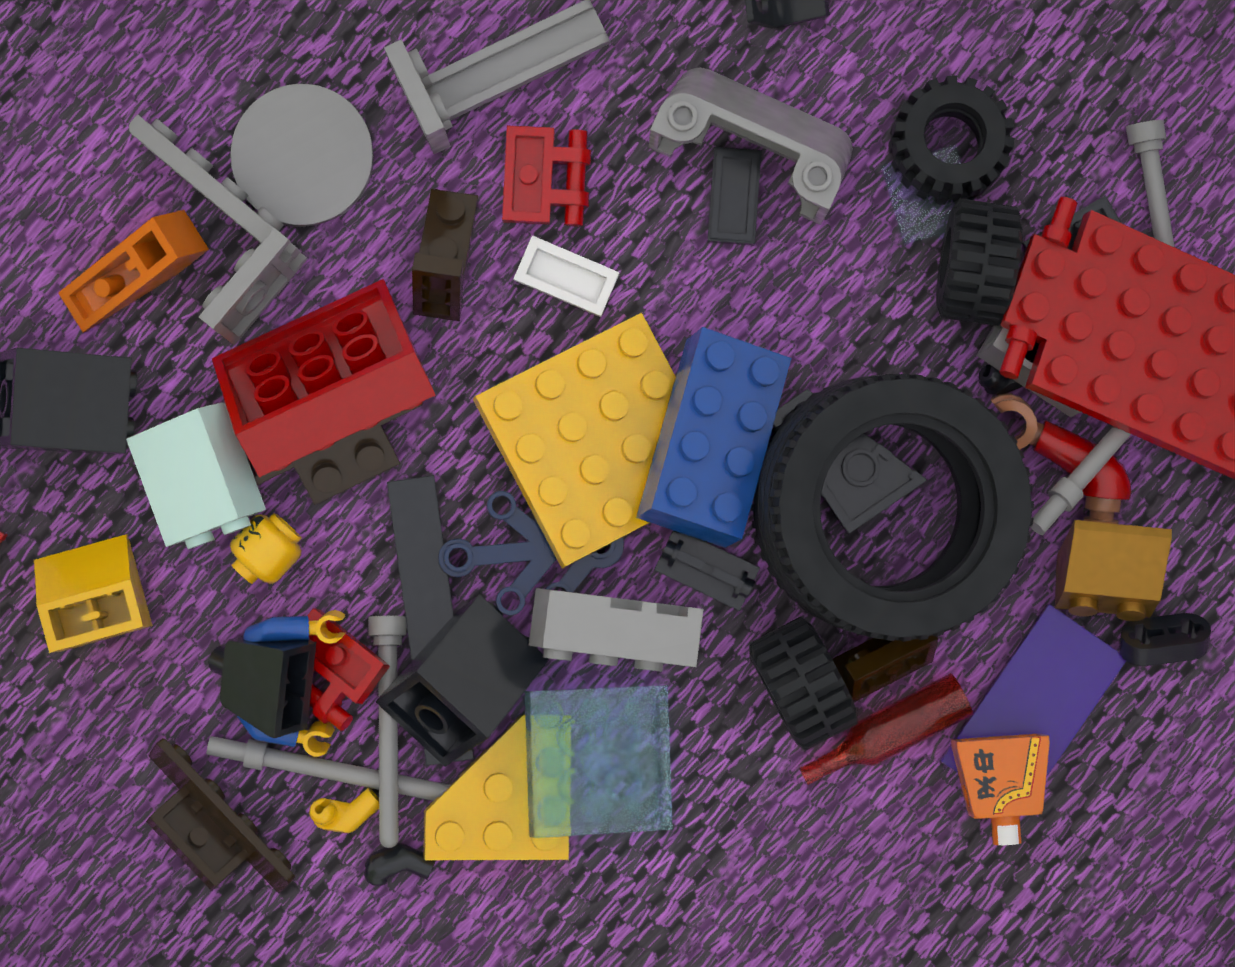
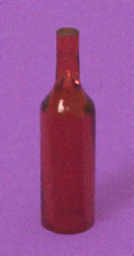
M949 673L859 720L856 725L850 727L844 741L837 748L819 757L816 761L814 760L800 767L799 770L806 784L810 785L823 778V776H827L848 765H878L974 715L973 710L957 679L952 673Z

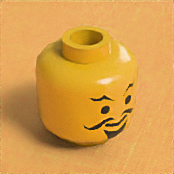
M273 513L270 517L259 514L250 520L251 526L242 529L230 542L231 551L237 558L233 562L232 567L251 584L258 578L265 583L274 584L300 558L301 548L298 542L302 537L278 514Z

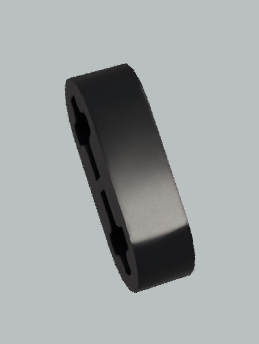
M1180 613L1149 617L1139 621H1129L1121 630L1119 652L1125 661L1136 666H1152L1199 659L1209 649L1211 626L1206 619L1192 613Z

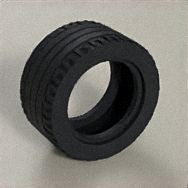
M884 374L859 377L825 387L821 392L812 394L805 402L795 406L796 410L793 413H788L784 418V422L773 431L775 435L772 439H769L753 504L751 505V511H753L754 516L752 528L756 529L757 536L754 538L756 544L760 546L762 560L768 563L767 570L775 577L777 585L787 592V596L798 603L799 607L804 611L811 613L812 616L830 625L872 638L890 641L928 639L930 635L938 637L948 630L954 631L959 629L962 623H970L974 620L976 614L984 613L988 610V605L999 599L1001 590L1003 588L1007 589L1011 584L1010 579L1013 577V574H1017L1019 567H1017L1020 559H1024L1026 555L1024 550L1027 543H1030L1031 535H1028L1029 528L1033 526L1034 518H1031L1034 501H1031L1030 494L1033 491V486L1030 484L1028 477L1030 475L1029 469L1024 466L1022 460L1025 458L1022 451H1019L1016 445L1018 441L1014 436L1009 435L1007 432L1008 426L1004 421L997 419V413L985 407L984 402L980 398H972L971 392L959 389L951 382H942L939 378H929L917 374ZM890 424L903 427L920 435L943 457L949 467L956 487L957 514L950 540L932 565L907 581L887 586H871L856 578L842 566L830 549L821 522V493L827 473L840 452L863 433Z

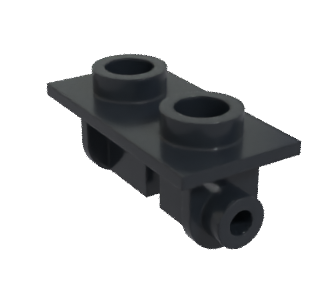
M673 530L654 570L740 611L745 599L748 598L760 568L701 539Z

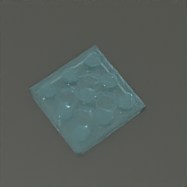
M668 685L525 691L529 837L545 838L673 830Z

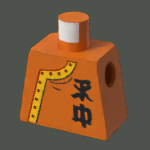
M1036 733L951 739V747L968 814L974 819L991 818L993 845L1021 844L1020 816L1042 814L1050 744L1049 735Z

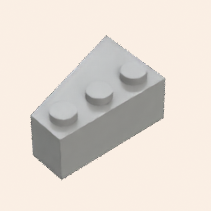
M536 588L529 646L544 648L543 657L572 661L573 652L590 654L589 663L617 666L618 658L634 659V668L662 672L663 663L697 667L704 609Z

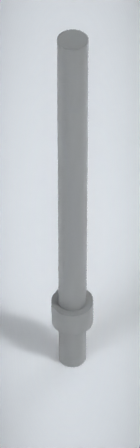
M1113 426L1069 477H1061L1048 492L1050 498L1032 517L1034 518L1033 526H1030V528L1037 534L1044 535L1064 511H1071L1083 498L1082 490L1131 434Z
M214 736L209 738L207 755L243 762V767L262 771L265 766L379 790V770L268 748L267 742L249 739L248 743ZM398 774V794L434 801L451 786L449 784Z

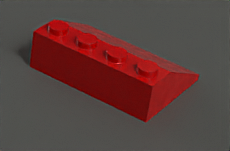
M384 279L212 358L235 435L259 477L272 471L282 470L315 451L325 450L349 435L360 430L370 429L380 421L403 410L413 409L423 401L436 395Z

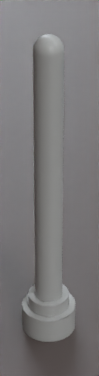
M1152 120L1126 126L1128 145L1134 146L1135 154H1140L1153 237L1175 247L1159 151L1163 150L1162 141L1167 139L1164 120Z
M407 616L368 617V636L373 637V646H378V656L390 665L387 672L378 682V698L397 678V646H402V636H407ZM378 705L379 840L384 847L392 848L399 840L398 723Z

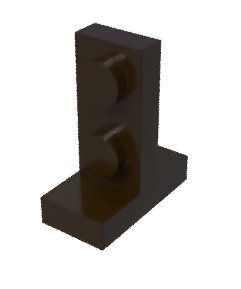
M431 189L419 253L415 252L412 267L413 315L460 322L463 304V284L475 224L478 195Z

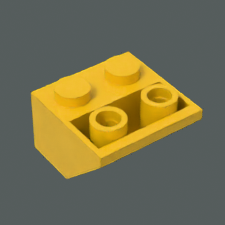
M128 534L34 560L36 604L49 653L62 652L153 626Z

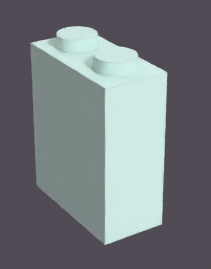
M225 402L194 409L126 439L166 547L185 542L188 550L215 540L212 531L221 528L224 535L251 526L249 516L266 510L245 451L235 435Z

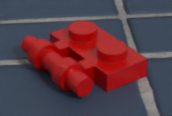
M507 125L503 223L550 225L551 206L565 207L564 225L573 227L583 226L584 208L589 207V192L585 191L586 166L591 165V150L587 149V131L569 130L568 147H554V128ZM553 164L567 165L566 190L552 189Z
M313 608L307 615L308 620L319 621L325 613ZM327 620L326 628L331 633L344 632L346 634L339 641L332 644L324 643L317 635H309V640L317 642L314 671L330 682L324 693L312 684L310 707L313 708L312 714L322 723L330 722L340 731H344L353 720V716L341 707L344 698L347 696L353 702L362 705L387 672L390 665L335 621Z

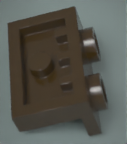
M932 635L928 636V639H911V641H890L872 638L832 660L853 702H856L932 663L939 638Z

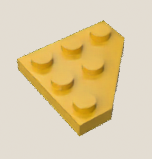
M520 715L488 749H485L459 775V778L424 810L423 859L569 860L570 715Z

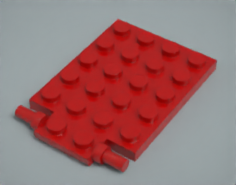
M1060 197L1050 225L1044 226L1041 236L1032 234L1017 274L1012 301L1003 315L1000 324L1001 327L1008 329L1005 341L1009 345L999 373L1010 379H1018L1027 351L1033 350L1035 342L1040 343L1025 388L1235 480V275L1093 210L1083 215L1072 250H1070L1068 246L1072 234L1069 228L1078 203L1071 198Z

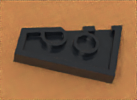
M806 389L778 408L773 427L780 426L784 422L785 416L788 413H793L796 410L795 406L805 402L813 393ZM863 433L849 443L834 460L824 481L821 497L846 533L850 534L926 482L927 479L896 458L893 453L880 443L875 442Z

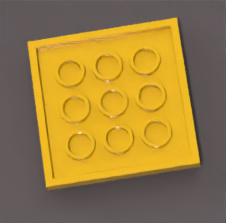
M642 313L473 398L561 568L650 523L638 519L636 516L676 376Z

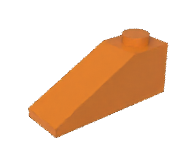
M185 210L155 216L58 292V294L84 333L179 274L207 252L209 248Z

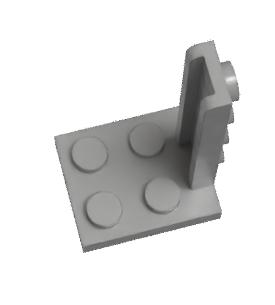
M584 0L432 74L428 73L418 50L414 49L407 52L402 39L384 47V50L433 154H436L451 147L445 131L453 127L451 120L611 44L591 1Z
M137 114L129 124L130 133L261 243L256 250L253 248L249 249L240 257L234 267L236 273L224 287L220 285L211 291L203 303L204 311L199 315L201 320L235 345L308 258L279 232L284 224L268 210L261 207L255 213L243 203L249 195L228 177L222 183H219L208 173L213 165L192 147L185 154L173 144L178 136L156 118L150 125Z

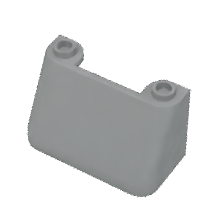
M700 67L685 72L667 96L656 115L650 129L649 148L671 157L675 149L683 144L695 143L701 146L710 125L718 127L796 162L787 185L792 186L798 196H800L801 210L799 216L821 225L833 203L851 159L853 148L847 133L837 126L709 69Z

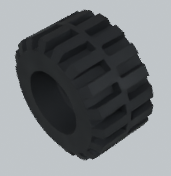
M956 75L946 76L944 82L941 83L938 82L937 78L928 81L923 89L918 87L910 94L893 122L890 131L892 136L888 143L889 153H893L894 156L891 165L895 173L898 171L902 173L903 178L900 182L907 189L911 185L919 190L916 196L924 200L929 195L935 197L936 204L945 205L948 200H954L956 203L960 198L968 199L973 196L975 199L995 182L1010 160L1008 156L1014 148L1015 138L1010 137V133L1014 129L1013 119H1006L1004 115L1008 107L1003 99L996 103L991 98L995 91L988 85L983 91L976 88L975 86L978 81L976 79L967 77L964 83H960L957 81ZM940 117H954L965 122L972 129L977 140V153L975 157L963 164H948L937 159L930 152L925 142L924 131L928 123Z
M961 198L955 203L946 225L938 270L936 305L941 318L993 326L1001 324L1003 315L1013 298L1020 262L1022 219L1016 206Z
M800 616L749 643L751 660L780 717L798 746L806 751L858 723L857 709L829 652L810 622Z

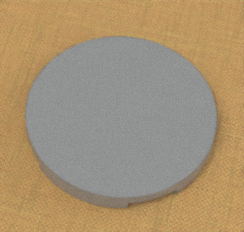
M292 84L276 88L264 94L250 105L242 115L234 131L231 143L230 158L233 175L237 185L249 195L246 198L247 201L256 210L264 207L280 222L288 226H313L333 220L340 215L342 216L361 198L368 186L373 170L374 153L372 139L362 116L343 96L318 85Z

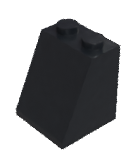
M13 348L0 352V448L114 455L125 454L126 445H128L126 439L134 436L133 417H128L129 398L134 397L137 388V372L135 369H131L132 358L27 348Z
M479 594L454 614L380 695L376 703L446 767L491 736L549 659L544 658L537 647L529 646V637L522 635L503 617L497 606L487 602Z

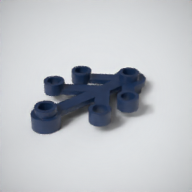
M497 491L487 500L486 508L488 514L496 520L506 522L529 542L473 547L464 539H452L440 548L438 564L445 574L451 577H462L469 574L474 566L530 561L509 587L501 589L495 598V604L502 614L515 615L523 609L525 597L557 559L540 526L516 506V501L510 493ZM496 497H505L509 501L510 509L508 513L500 515L493 510L492 502ZM623 537L610 543L605 553L593 552L574 562L559 582L551 583L545 589L552 590L555 587H560L565 592H574L593 568H607L620 559L624 550ZM459 548L466 553L467 561L462 567H455L450 563L449 554L453 549ZM506 592H514L519 598V604L514 610H506L501 604V598Z

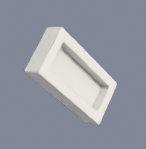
M532 236L514 276V281L601 317L620 272Z

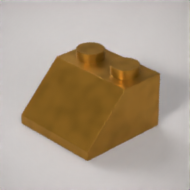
M1074 520L1057 554L1055 608L1068 609L1069 613L1076 616H1093L1098 612L1116 614L1117 618L1125 621H1139L1145 617H1151L1161 601L1172 540V529Z

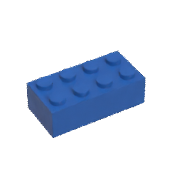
M705 327L700 328L686 340L636 518L724 548L743 538L790 366V357Z

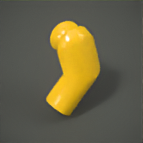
M367 788L351 803L320 798L312 803L309 815L314 824L320 829L351 833L379 810V797L371 788Z

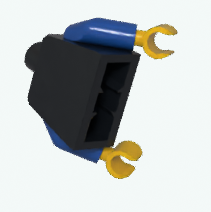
M331 610L325 613L319 621H309L308 616L271 617L247 627L243 636L229 639L225 646L220 645L212 651L208 664L212 672L222 676L220 689L221 704L236 714L252 738L258 741L295 747L296 743H301L305 751L313 757H320L328 751L331 744L319 742L314 736L332 737L335 729L331 723L324 724L319 720L314 722L309 730H305L308 725L317 642L309 640V635H317L324 643H336L346 633H331L326 628V621L343 620L345 618L344 613L338 610Z

